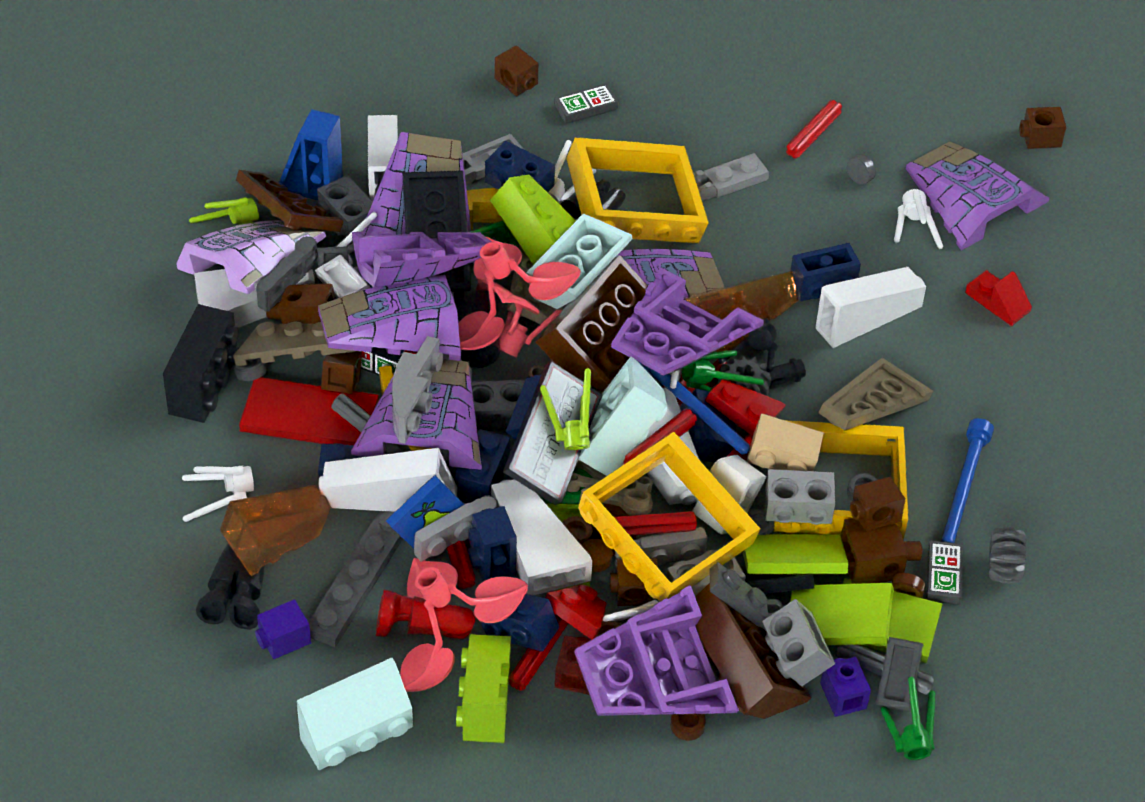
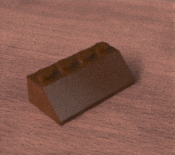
M710 583L695 596L702 614L695 627L704 645L703 648L706 656L714 662L719 670V679H727L731 692L735 697L738 710L746 716L750 715L766 719L804 704L812 698L804 685H799L791 677L786 679L781 674L776 665V661L779 658L765 640V636L768 634L767 631L760 626H756L710 592Z

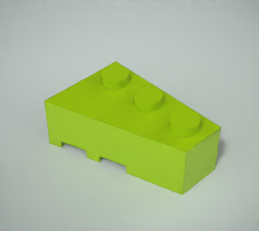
M529 174L510 177L490 199V202L533 265L576 222Z
M470 634L468 648L462 647L461 668H466V674L459 678V697H463L462 706H457L456 727H463V741L505 743L511 636Z

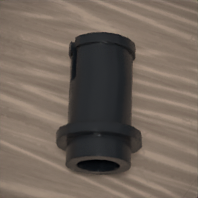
M791 358L788 363L774 366L770 371L767 369L771 377L769 388L793 380L797 383L806 376L805 366L801 359Z

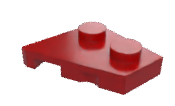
M725 379L716 385L705 399L706 402L751 436H753L761 413L777 418L786 406L781 401Z
M581 584L547 593L545 599H549L556 615L589 639L593 640L596 638L601 628L607 603L597 596L598 593L593 588Z

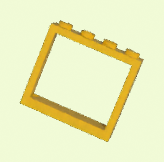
M574 138L566 160L581 215L584 213L632 234V238L637 240L684 243L700 242L709 222L685 146ZM592 169L672 174L685 215L605 210L602 207Z
M788 421L824 432L820 452L891 456L892 480L906 498L902 522L896 523L904 539L908 523L904 427L861 424L844 431L831 423ZM834 510L832 524L815 525L811 523H780L774 521V532L841 535L844 519H855L851 511Z
M675 432L585 490L578 506L583 519L599 531L603 542L619 554L627 570L632 574H636L644 583L648 594L652 598L658 599L659 602L666 598H671L689 585L691 587L710 575V568L714 564L719 562L721 565H724L750 547L761 529ZM663 462L668 465L733 538L731 542L672 583L602 504Z

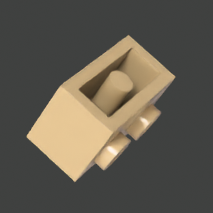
M761 413L753 433L746 462L767 469L814 471L824 432Z

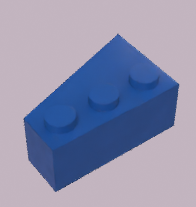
M311 109L298 133L279 182L287 186L290 192L318 200V188L343 177L340 116Z

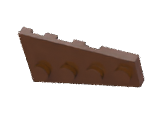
M246 170L238 171L236 181L245 188V192L256 197L258 203L270 209L273 216L284 221V225L287 228L297 231L302 230V227L335 232L341 231L343 220L338 217H325L327 212L320 206L313 207L306 204L307 199L305 197L288 191L289 188L267 174Z

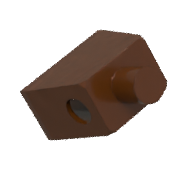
M289 285L286 287L281 300L269 312H266V316L268 319L281 320L282 324L291 322L316 324L321 322L318 305L336 299L333 285Z
M844 519L841 540L848 559V573L852 584L892 581L895 574L904 573L907 561L921 560V542L903 541L898 525L892 524L866 532L858 520Z

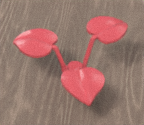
M486 237L492 242L485 244L479 252L481 258L475 260L473 272L476 279L488 283L490 312L489 314L484 311L473 312L465 316L458 323L460 350L484 348L495 342L504 330V320L500 317H495L497 309L493 280L503 279L511 271L515 270L525 282L531 283L529 293L532 297L538 300H550L562 295L575 283L580 276V269L568 263L549 262L539 265L535 268L533 276H528L518 266L522 259V253L518 247Z
M478 280L476 291H488V283ZM493 281V290L498 294L502 303H514L516 307L515 314L508 311L504 330L497 342L501 351L517 358L523 344L525 343L530 346L532 340L556 319L563 310L554 311L533 332L526 335L528 328L517 323L522 309L525 308L536 315H539L540 311L526 299L513 295L510 290Z
M414 558L408 576L407 597L414 598L416 596L426 600L424 606L428 610L436 642L435 646L429 643L421 644L413 648L404 658L400 675L405 690L407 692H419L430 689L442 682L453 668L455 655L451 649L442 648L443 640L434 607H444L450 602L451 594H454L467 604L475 606L474 615L479 621L497 623L509 617L517 609L527 593V583L513 577L491 578L478 585L475 591L476 598H470L456 588L458 572L451 564L426 560L420 562L418 558Z

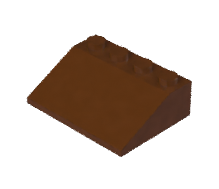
M618 255L575 300L563 309L535 343L556 365L583 381L584 371L586 368H589L591 370V386L604 392L630 358L611 348V343L627 318H630L634 313V307L638 301H641L645 296L648 285Z

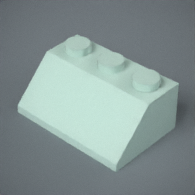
M583 213L526 272L528 276H533L535 268L539 265L549 262H563L577 266L581 271L579 278L562 295L554 299L538 301L558 309L575 300L633 239L632 234Z
M633 357L627 360L602 393V398L589 429L590 447L582 449L578 460L606 476L624 465L625 456L636 445H640L646 439L650 426L654 421H660L667 410L665 390Z
M393 658L297 700L300 739L318 770L327 766H336L343 762L345 758L360 751H368L375 747L377 743L390 737L401 736L413 727L412 706Z

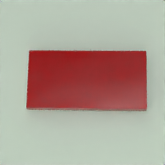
M260 377L253 380L239 423L240 432L319 444L339 443L355 445L361 432L334 411L331 407L332 403L338 395L345 394L372 415L379 402V395L354 391L353 394L322 390L321 386Z

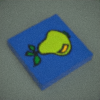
M434 475L397 509L386 522L414 549L415 532L465 504Z

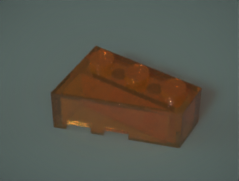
M315 485L229 502L220 531L252 577L259 572L262 566L269 562L273 564L280 560L281 555L290 549L295 551L320 536L331 506Z

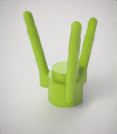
M243 197L237 200L205 203L204 207L206 209L229 208L191 217L189 222H202L229 215L233 224L243 225L257 221L259 213L254 200Z
M586 368L584 371L580 420L565 422V428L563 429L546 386H540L546 408L555 429L556 442L564 441L565 450H582L590 447L588 424L591 370L589 368Z

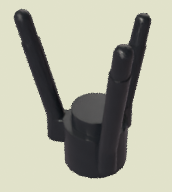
M764 318L763 326L751 331L749 336H746L743 341L731 350H736L738 353L748 345H751L758 351L767 350V369L770 371L773 369L775 351L778 348L774 342L777 333L775 327L769 323V319ZM730 357L718 359V363L723 364L724 362L728 361Z

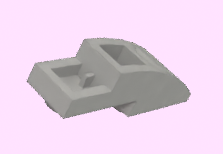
M427 336L417 354L403 352L396 366L392 383V421L399 443L405 444L411 433L417 432L423 413H428L431 408L433 395L429 393V386L434 372H439L443 363V353L439 352L440 339Z

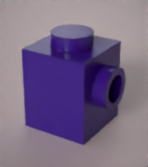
M295 599L257 615L259 629L255 630L256 639L262 649H268L273 659L311 644L310 625Z
M857 658L834 659L835 665L822 673L820 682L834 716L837 717L867 709L871 689Z

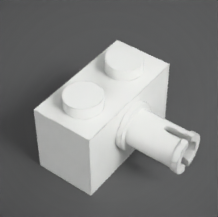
M738 455L718 459L710 470V473L746 513H748L767 477ZM696 498L697 504L692 512L721 535L726 534L727 532Z

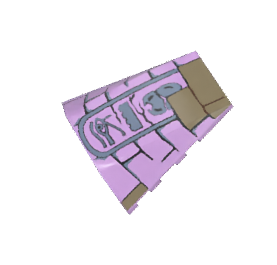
M282 220L237 225L186 242L177 261V268L194 275V273L203 272L216 264L223 265L230 288L250 294L255 290L254 283L262 277L268 276L282 258L287 257L294 251V244L300 238L310 236L316 239L318 243L326 237V234L323 230L302 227V230H292L287 228Z

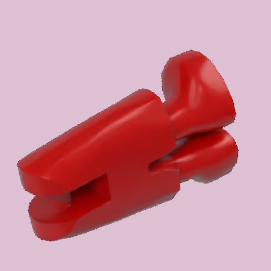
M383 590L375 636L386 637L397 621H408L407 634L434 635L428 610L424 606L426 600L416 596L411 598L394 591ZM451 604L440 608L434 607L442 637L465 639L470 635L475 623V615L471 609Z

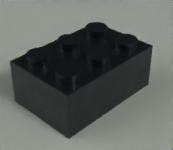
M200 304L197 305L163 371L169 415L205 423L209 413L215 411L218 403V394L221 388H226L231 367L235 365L233 355L240 348L237 347L239 328L235 326L234 312Z

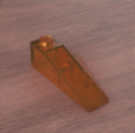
M792 271L684 297V300L722 320L739 307L762 320L768 318L770 321L777 318L799 301ZM749 333L721 347L716 352L731 350L743 341L746 336H749Z

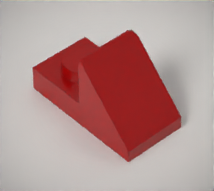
M985 270L967 284L965 291L967 295L1010 326L1017 323L1032 309L1014 271L1000 280L988 270Z

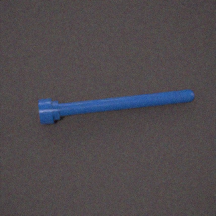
M641 364L650 375H653L740 454H747L749 452V444L679 381H677L675 389L670 388V373L663 376Z
M976 418L969 422L966 436L970 445L941 542L955 543L982 447L991 441L994 426L985 419Z

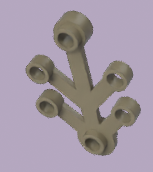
M578 460L575 467L585 470L593 478L573 473L566 491L577 492L580 490V487H585L581 490V500L583 492L605 478L606 475ZM642 476L633 482L631 489L624 488L603 503L620 506L630 516L648 514L652 511L653 502L650 500L653 480Z

